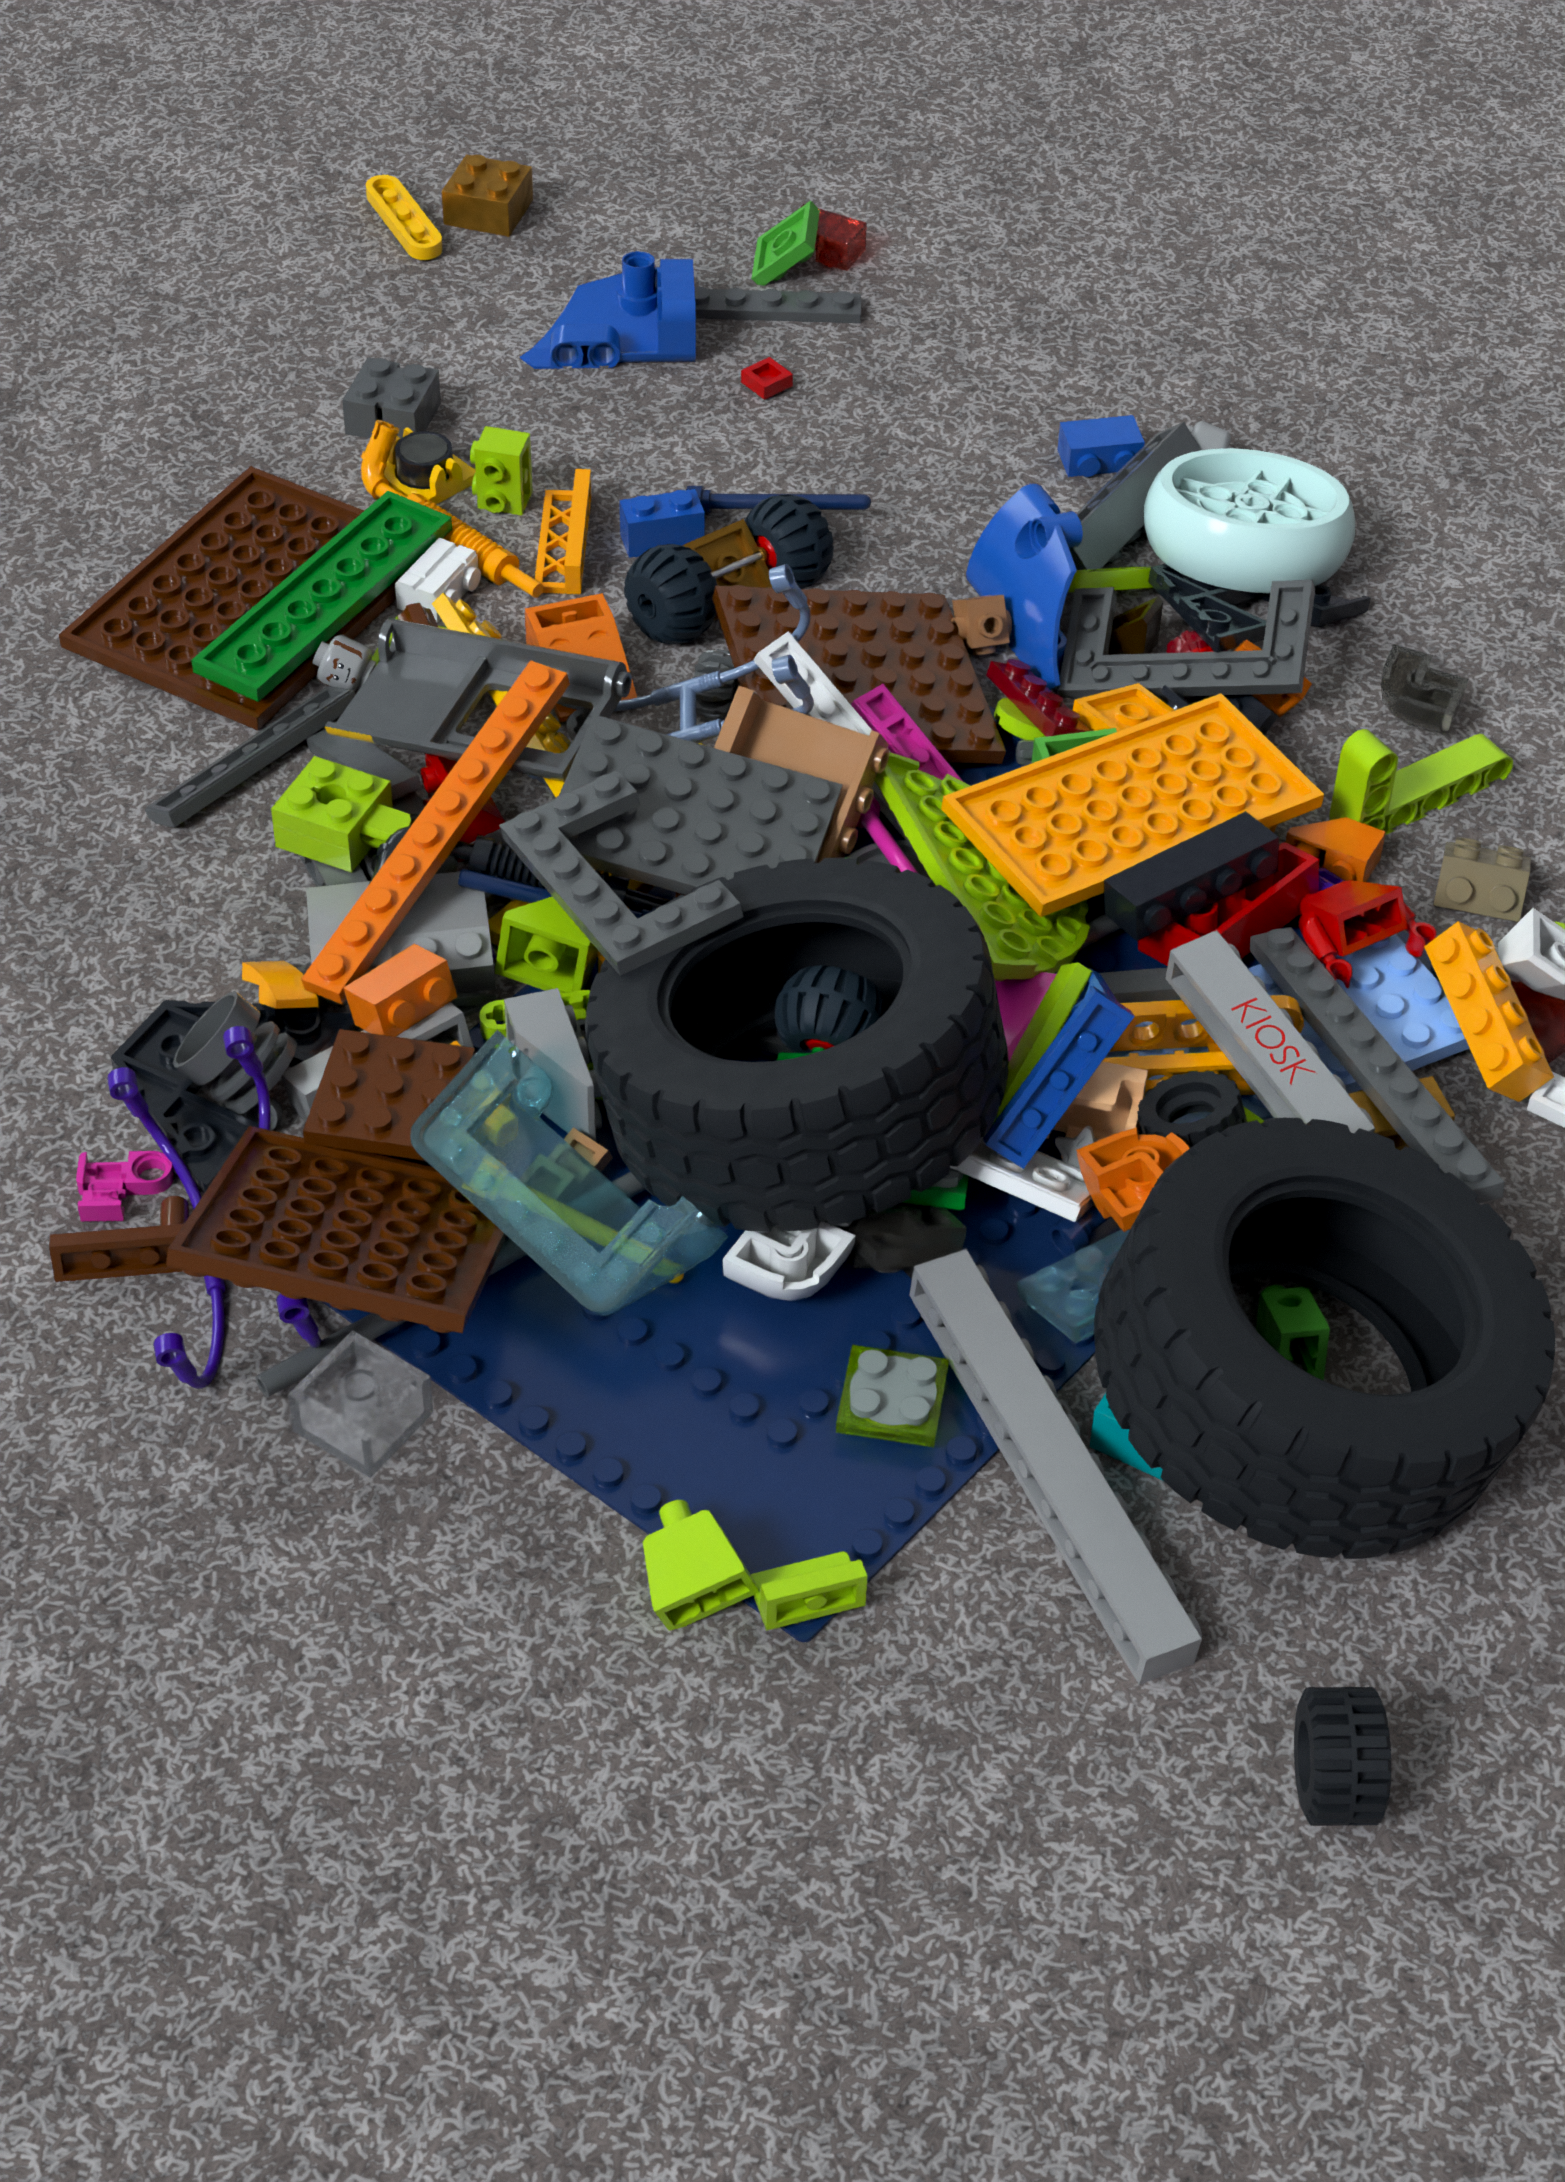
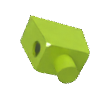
M674 1500L661 1507L659 1515L664 1528L647 1535L643 1540V1549L652 1607L669 1631L690 1625L760 1593L756 1582L710 1510H702L692 1515L690 1507L685 1500Z

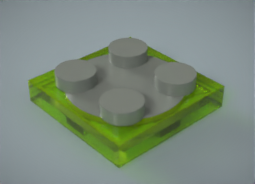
M852 1345L836 1421V1433L935 1447L949 1369V1359Z

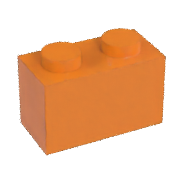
M415 943L343 988L356 1026L371 1034L393 1037L398 1036L458 997L447 960Z

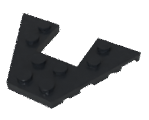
M1167 564L1151 567L1148 582L1213 651L1218 653L1236 648L1246 639L1251 643L1264 640L1266 621L1233 605H1239L1241 601L1256 597L1269 602L1270 593L1245 592L1206 584L1181 574ZM1317 585L1315 586L1311 626L1324 627L1326 623L1366 613L1371 598L1363 595L1362 597L1349 600L1331 595L1332 592L1328 586Z
M164 1000L112 1054V1068L114 1070L126 1067L135 1072L138 1090L149 1106L148 1112L173 1145L198 1187L205 1193L249 1126L259 1128V1123L195 1095L203 1085H196L174 1067L173 1060L183 1039L199 1018L215 1002L204 1001L193 1004L187 1001ZM259 1003L252 1004L261 1014L256 1028L266 1022L273 1021L280 1029L279 1034L287 1033L297 1042L296 1052L289 1064L291 1068L332 1047L339 1029L358 1031L360 1027L355 1025L351 1013L318 1012L317 1007L275 1009Z

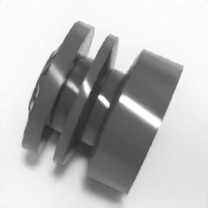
M233 991L217 1000L193 1025L180 1044L173 1064L176 1069L198 1086L205 1085L214 1079L210 1090L211 1096L216 1101L225 1100L224 1105L226 1109L241 1115L258 1103L257 1089L253 1077L246 1074L238 1059L231 1058L226 1054L223 1040L224 1032L235 1026H244L251 1031L254 1051L263 1064L262 1071L269 1091L288 1068L296 1052L297 1042L287 1033L279 1034L280 1029L273 1021L266 1022L256 1028L261 1015L259 1010L236 991Z

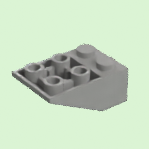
M558 988L504 999L507 1059L519 1095L567 1133L574 1127L596 1142L595 1129L602 1128V1118L595 1098L601 1097V1091L595 1070H588L586 1065L589 1064V1055L584 1037L576 1038L574 1033L577 1031V1023L572 1005L564 1006Z

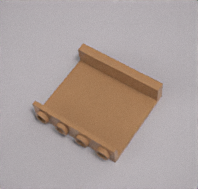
M742 686L737 688L714 746L715 749L843 784L841 797L817 863H820L824 858H844L845 854L852 852L858 837V831L855 828L861 813L866 814L872 804L874 791L871 789L877 773L881 774L885 770L890 751L887 749L889 744L878 732L871 730L868 736L762 700L754 690Z

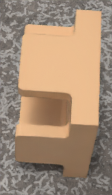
M1102 1061L1052 1130L1065 1132V1137L1074 1138L1086 1126L1092 1127L1094 1137L1098 1141L1118 1132L1136 1127L1139 1134L1140 1123L1137 1111H1139L1138 1105L1140 1100L1144 1099L1148 1070Z

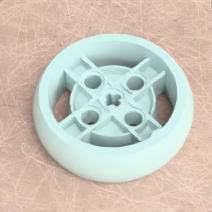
M1221 448L1200 450L1181 455L1167 463L1157 474L1149 488L1144 504V525L1149 543L1156 555L1165 564L1192 579L1231 590L1270 593L1272 581L1313 580L1314 586H1317L1332 577L1342 566L1350 552L1355 537L1353 504L1346 489L1337 479L1322 469L1306 462L1258 450Z

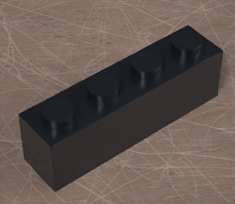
M1245 811L1105 879V915L1133 939L1138 941L1278 872L1279 837Z

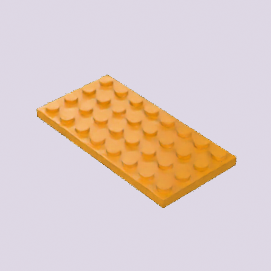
M1220 693L943 796L941 810L1041 918L1104 893L1105 879L1245 811L1269 828L1320 808L1324 793Z

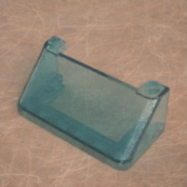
M497 1030L413 1124L410 1139L416 1152L580 1304L596 1315L608 1316L619 1312L712 1256L729 1236L684 1196L680 1198L676 1205L660 1206L648 1199L639 1208L538 1117L553 1098V1082L546 1072Z

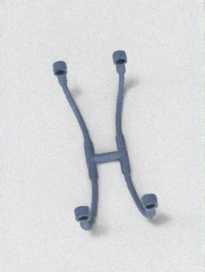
M788 564L771 568L769 570V579L773 590L776 593H783L790 604L800 612L798 626L791 634L799 642L809 627L811 614L807 604V597L795 582L792 569ZM786 655L773 659L772 671L777 683H785L795 697L803 701V705L791 710L806 715L809 714L814 706V700L810 693L811 689L799 674L793 656ZM752 660L725 672L716 671L653 690L651 694L620 700L614 712L652 704L660 706L680 700V730L666 735L694 743L719 736L724 721L717 719L697 725L696 695L723 687L725 682L737 679L760 668ZM557 702V704L575 710L585 708ZM528 775L530 778L537 779L541 783L548 785L543 777Z

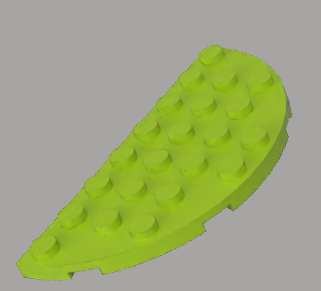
M890 752L885 770L881 774L877 773L874 781L889 804L890 810L894 813L930 879L933 880L936 886H943L957 897L979 925L988 945L995 981L1031 979L1041 972L1055 973L1059 971L1061 965L1071 963L1084 944L1090 929L1085 919V915L1089 910L1087 900L1040 918L941 810L943 796L967 788L970 785L949 774H946L945 778L941 780L918 770V761Z

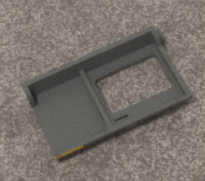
M388 618L383 623L379 633V663L337 722L328 721L325 729L330 735L458 761L475 738L459 734L458 732L482 696L489 690L509 691L531 660L568 674L570 685L558 700L559 703L590 708L592 711L565 752L553 753L525 747L509 771L565 782L593 714L610 718L621 698L628 696L632 676L630 672H627L626 665L623 662ZM392 633V641L389 647V639Z

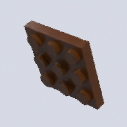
M339 1029L303 1129L304 1143L443 1163L476 1061L475 1048Z

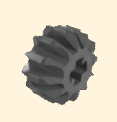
M721 649L703 652L699 656L698 663L695 665L693 678L716 671L725 672L734 669L730 652ZM738 678L725 682L723 687L697 694L696 714L706 716L708 719H725L737 688L740 686Z

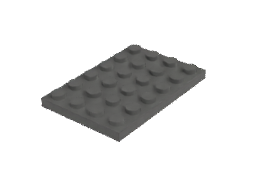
M593 714L559 795L569 793L593 782L602 775L618 770L637 791L640 806L568 840L593 869L688 895L692 889L720 877L729 880L734 877L735 872L768 864L770 868H776L779 862L811 858L817 863L841 797L843 784Z

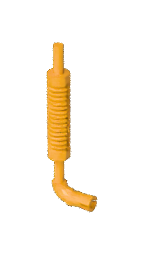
M376 420L369 443L361 455L363 459L361 478L366 491L376 500L387 491H391L452 517V531L443 539L455 543L456 547L462 545L475 550L476 554H478V569H480L482 576L498 586L509 581L532 597H539L544 589L543 584L519 569V559L516 555L493 542L465 522H462V520L452 516L451 513L432 503L423 495L412 493L406 497L389 486V481L385 478L384 471L391 448L400 430L394 427L393 424Z

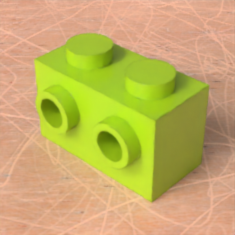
M485 426L479 440L473 441L470 450V462L475 464L476 470L472 481V494L477 495V506L479 509H485L492 513L504 512L523 515L533 493L530 433Z

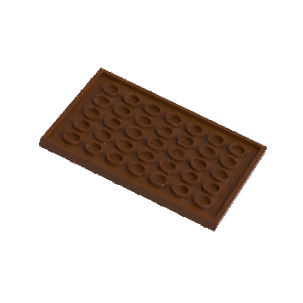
M250 466L59 634L60 645L66 650L258 731L317 675L319 666L312 664L317 651L259 702L193 673L191 660L364 512V510ZM403 574L326 643L330 644L337 635H344L354 640L396 599L395 583Z

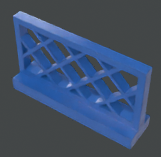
M1089 968L1092 971L1091 976L1072 1008L1063 1028H1061L1059 1034L993 1123L986 1136L983 1137L986 1146L1023 1169L1135 1017L1131 1010L1116 1000L1102 975Z

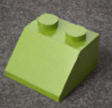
M549 897L505 912L502 919L495 974L545 991L558 988L560 993L581 991L585 989L596 964L598 950L553 897Z

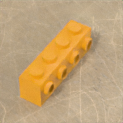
M1457 921L1424 946L1487 1088L1520 1102L1554 1078L1544 1056L1543 1048L1531 1028L1527 1014L1518 1000L1511 985L1510 977L1504 970L1489 935L1480 928L1474 929Z

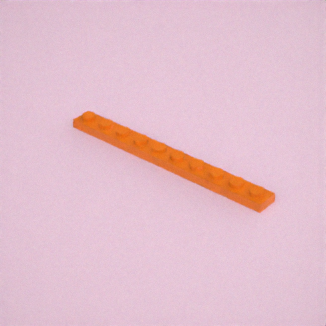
M530 660L303 975L301 981L305 990L343 1005L347 999L343 988L365 974L570 685L566 672Z

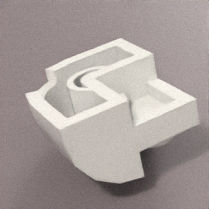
M824 1221L820 1222L819 1228L782 1232L779 1225H775L770 1232L745 1230L723 1258V1273L728 1279L769 1298L787 1301L800 1300L812 1296L830 1281L850 1255L856 1235L836 1226H830L829 1223Z

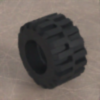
M1308 1687L1302 1693L1295 1717L1294 1764L1300 1806L1311 1826L1379 1825L1384 1817L1391 1789V1744L1386 1711L1378 1692L1373 1687Z

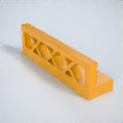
M575 469L573 490L545 489L535 580L544 586L542 593L581 594L592 497L591 469ZM553 500L572 501L571 507L563 512L554 507L552 503ZM563 522L569 526L568 532L558 536L549 529ZM560 546L566 550V556L556 561L546 554ZM554 571H558L565 576V583L543 582V578Z

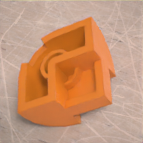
M1136 1127L1077 1149L1076 1152L1081 1174L1095 1206L1104 1219L1112 1217L1122 1231L1125 1232L1131 1229L1148 1195L1164 1170L1190 1148L1173 1132L1166 1137L1160 1135H1138Z

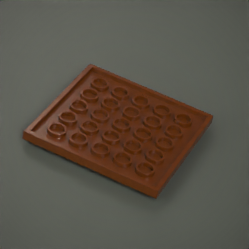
M742 585L715 586L712 599L734 668L754 660L759 651L788 631L792 634L800 621L799 610L790 604L783 593H776L773 588L745 587ZM819 588L801 589L807 597L811 618L806 633L798 643L850 705L853 700L884 684L947 762L1002 764L1006 753L1004 744L963 640L958 634V627L956 623L953 624L951 621L953 615L945 595L935 593H899L895 591L864 592L859 590H822ZM761 669L738 678L740 686L754 690L762 700L793 709L791 704Z
M249 1126L169 1246L166 1266L181 1269L190 1276L203 1277L208 1275L229 1280L234 1285L243 1288L260 1287L278 1291L283 1296L291 1299L308 1298L326 1302L339 1310L357 1309L378 1314L381 1318L388 1321L399 1322L405 1320L427 1325L431 1330L440 1333H463L520 1206L504 1197H501L499 1200L491 1197L488 1200L471 1192L475 1176L368 1152L305 1144L302 1137Z

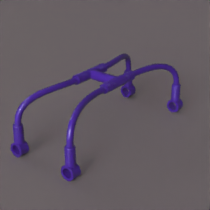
M244 1026L231 1027L223 1035L226 1054L231 1058L238 1059L246 1074L253 1077L259 1102V1128L270 1130L271 1106L269 1089L262 1071L263 1064L254 1051L251 1031ZM126 1067L112 1070L107 1077L110 1095L114 1099L122 1100L131 1114L140 1119L165 1156L172 1162V1167L180 1178L194 1210L202 1198L183 1160L148 1112L149 1106L138 1090L135 1072ZM208 1275L204 1276L207 1294L211 1296L212 1340L208 1362L202 1375L197 1376L196 1368L186 1356L184 1340L180 1334H162L153 1343L157 1363L160 1366L170 1367L182 1383H187L196 1389L207 1387L214 1379L220 1364L224 1343L225 1312L223 1293L226 1289L224 1279ZM280 1293L276 1299L280 1320L285 1323H292L299 1335L312 1348L320 1347L322 1341L318 1334L319 1328L309 1314L307 1298L291 1299Z

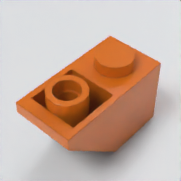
M1344 817L1292 827L1287 832L1285 842L1316 858L1321 853L1326 852L1323 868L1345 881L1367 882L1381 859L1386 831Z

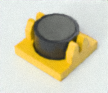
M407 427L404 429L403 438L397 436L386 462L387 466L384 476L389 481V486L406 497L412 493L421 494L432 501V503L438 504L472 486L476 470L453 454L452 444L447 437L430 431L414 432Z

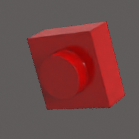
M768 357L742 369L741 383L765 400L792 387L793 374L771 357Z

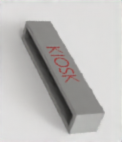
M1215 930L1170 951L1165 979L1274 1118H1301L1305 1124L1311 1119L1326 1120L1348 1125L1351 1133H1355L1359 1128L1374 1133L1375 1127L1369 1113L1357 1106L1347 1093L1341 1078L1329 1071L1321 1061L1316 1047L1311 1042L1305 1041L1294 1027L1288 1012L1277 1006L1267 993L1263 981L1258 976H1253L1242 962L1241 956L1234 945L1228 944L1221 934Z

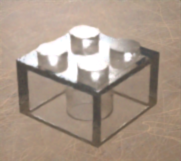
M353 1330L288 1394L293 1431L370 1478L434 1413L430 1375Z

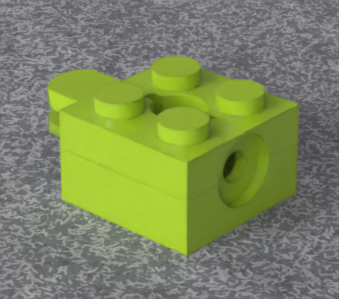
M317 756L311 759L271 808L275 846L277 848L351 873L372 847L378 848L380 844L385 843L388 837L398 829L411 826L410 814L393 809L391 781Z

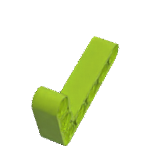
M1361 729L1353 733L1342 747L1329 820L1347 817L1386 831L1385 835L1395 831L1392 828L1400 824H1411L1427 816L1425 813L1430 810L1445 808L1459 801L1456 798L1467 793L1472 795L1489 787L1488 783L1499 778L1502 780L1506 779L1513 768V760L1484 734H1476L1397 771L1398 756L1369 730Z

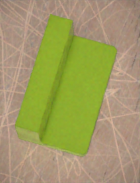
M844 1551L751 1574L760 1593L753 1596L766 1631L866 1606L867 1573L861 1559L851 1562L848 1553Z

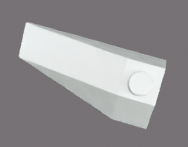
M1532 908L1499 941L1498 957L1510 980L1514 982L1521 981L1534 991L1565 1000V929Z

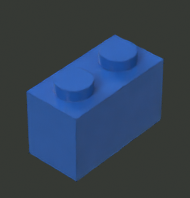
M1129 415L1060 422L1057 450L1068 477H1091L1095 474L1118 472L1144 446L1145 442L1134 416Z
M695 489L676 490L671 493L637 496L635 498L619 500L620 536L629 558L639 557L648 549L658 545L676 544L683 546L688 542L705 536V512Z

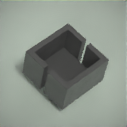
M368 357L342 400L345 434L371 438L375 422L379 420L378 408H382L383 421L399 428L400 431L397 436L403 438L404 429L407 427L414 432L426 431L441 404L439 370L417 364H407L405 368H400V363Z

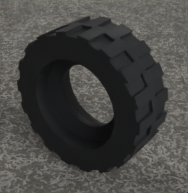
M1189 1071V1073L1171 1076L1168 1080H1162L1156 1084V1087L1152 1090L1149 1089L1144 1094L1145 1098L1140 1100L1138 1105L1139 1111H1137L1143 1135L1166 1137L1173 1132L1189 1148L1216 1132L1221 1133L1228 1127L1247 1122L1237 1084L1233 1080L1230 1081L1228 1076L1222 1073L1220 1075L1215 1074L1214 1071ZM1212 1112L1205 1118L1195 1122L1173 1123L1178 1118L1190 1113Z

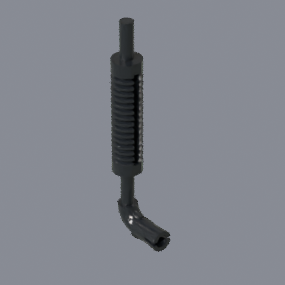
M411 826L398 829L388 837L385 843L379 845L377 850L379 858L371 881ZM478 834L474 844L459 840L449 856L469 861L468 870L486 875L489 873L490 876L496 877L497 875L499 878L545 889L508 844L504 845V841L496 844L495 839ZM595 870L626 906L639 910H652V906L660 907L671 901L629 889L630 879L614 874L609 876L607 872L601 874L600 870Z

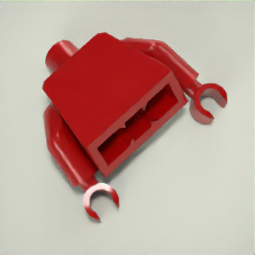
M1348 880L1317 893H1309L1302 898L1300 903V913L1302 916L1299 920V928L1304 941L1321 964H1324L1335 980L1339 979L1344 982L1347 989L1350 986L1352 967L1347 961L1336 959L1337 955L1344 957L1406 930L1409 933L1405 945L1406 951L1414 957H1421L1424 946L1436 938V930L1432 925L1415 921L1416 915L1404 902L1402 887Z

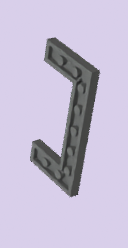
M1313 580L1272 581L1263 650L1221 651L1218 653L1187 652L1108 655L1117 601L1114 587L1075 589L1058 692L1061 697L1079 699L1139 683L1157 697H1165L1160 693L1164 685L1182 696H1210L1220 693L1222 695L1302 693L1315 596Z
M616 770L610 774L602 775L593 782L576 790L561 794L554 800L533 810L522 812L499 826L505 842L621 976L744 916L741 903L720 880H717L667 905L660 906L656 910L637 919L568 840L569 838L640 806L637 791Z

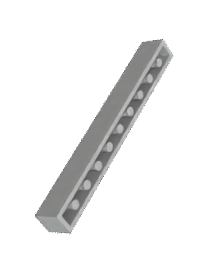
M967 1249L914 1266L909 1296L1138 1684H1144L1194 1664L1202 1641V1632L1198 1621L1191 1613L1187 1614L1177 1598V1591L1172 1578L1168 1573L1161 1572L1152 1557V1549L1147 1537L1143 1532L1136 1531L1128 1517L1123 1497L1117 1491L1113 1492L1104 1478L1103 1467L1098 1456L1094 1452L1089 1453L1081 1440L1080 1430L1075 1418L1070 1413L1066 1414L1057 1400V1393L1052 1380L1047 1375H1042L1034 1362V1354L1029 1342L1025 1338L1020 1339L1012 1325L1011 1315L1007 1306L1002 1301L998 1302L991 1291L989 1279L984 1268L981 1265L976 1266Z

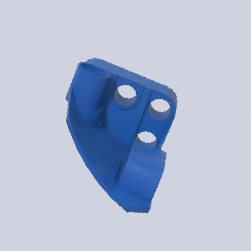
M640 251L627 253L622 258V273L578 285L554 325L532 349L520 356V359L534 369L563 368L562 366H572V368H600L599 366H609L608 368H613L618 362H696V307L693 259H660V267H655V259L651 254Z
M1028 484L1018 490L1000 508L982 532L970 557L966 579L979 596L1004 595L1005 607L1009 611L1012 620V630L1009 634L1010 643L1008 645L1020 661L1031 667L1030 671L1036 677L1046 681V687L1051 691L1060 686L1059 671L1062 667L1067 642L1065 635L1059 629L1060 619L1068 590L1077 571L1069 548L1078 547L1081 544L1083 531L1080 519L1075 512L1061 513L1058 505L1041 485Z

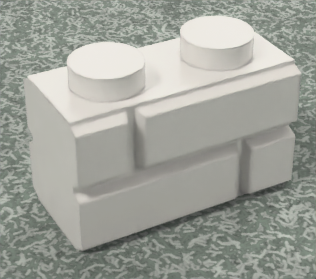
M438 538L395 583L397 609L404 611L406 605L421 603L423 607L431 609L436 623H438L441 618L432 603L442 593H445L456 603L467 591L472 592L477 588L481 578V571L478 569V554L473 549L462 545L456 547L455 543Z

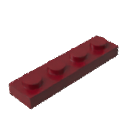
M1008 659L1007 663L990 662L986 676L1046 737L1091 731L1080 720V715L1070 710L1063 703L1062 697L1052 693L1046 687V681L1036 677L1030 671L1031 667L1028 664L1015 659Z

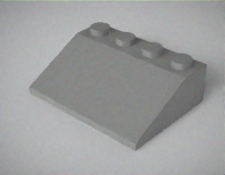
M460 871L435 874L365 974L415 943L447 960L456 992L496 989L485 893L459 886ZM370 881L306 888L311 964L368 887ZM317 995L318 1007L342 1005Z

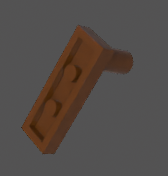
M180 1196L165 1198L160 1206V1226L51 1234L49 1250L55 1282L183 1272L181 1269L166 1266L169 1246L189 1217V1203Z

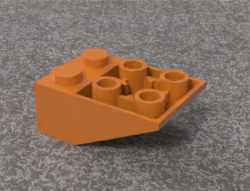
M603 593L525 608L526 644L623 662L626 665L627 672H630L614 616ZM633 680L628 696L622 697L621 700L637 698ZM557 703L554 706L560 722L568 721L569 716L576 711Z

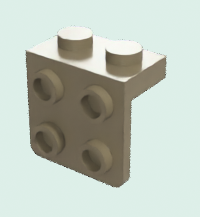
M1456 837L1455 842H1446L1433 906L1519 922L1530 876L1531 858L1523 856L1524 850L1520 848L1499 845L1496 851L1481 848V842L1478 840Z

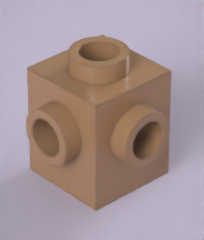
M986 595L952 600L954 617L951 621L953 624L956 623L958 634L961 636L965 648H972L973 655L996 653V645L1010 643L1009 634L1012 630V620L1009 611L1005 607L1004 595Z

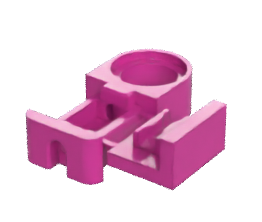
M129 1151L128 1162L91 1163L88 1161L87 1152L81 1153L76 1175L78 1192L82 1195V1201H78L80 1221H124L125 1210L120 1199L126 1198L127 1195H153L167 1190L174 1181L172 1162L164 1153L159 1151ZM151 1168L164 1171V1174L155 1180H145L139 1177L142 1172Z

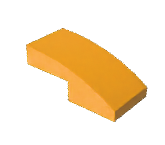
M285 961L242 962V980L259 985L260 1004L275 1009L318 1007L317 995L304 989L301 981L303 974L292 964Z

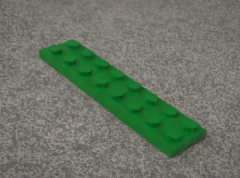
M387 491L191 660L193 673L259 702L317 651L322 641L326 643L407 571L438 538L443 539L452 531V517Z

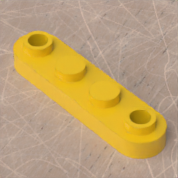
M377 175L367 180V200L406 252L412 258L418 260H430L438 257L443 250L442 236L399 179L391 175Z

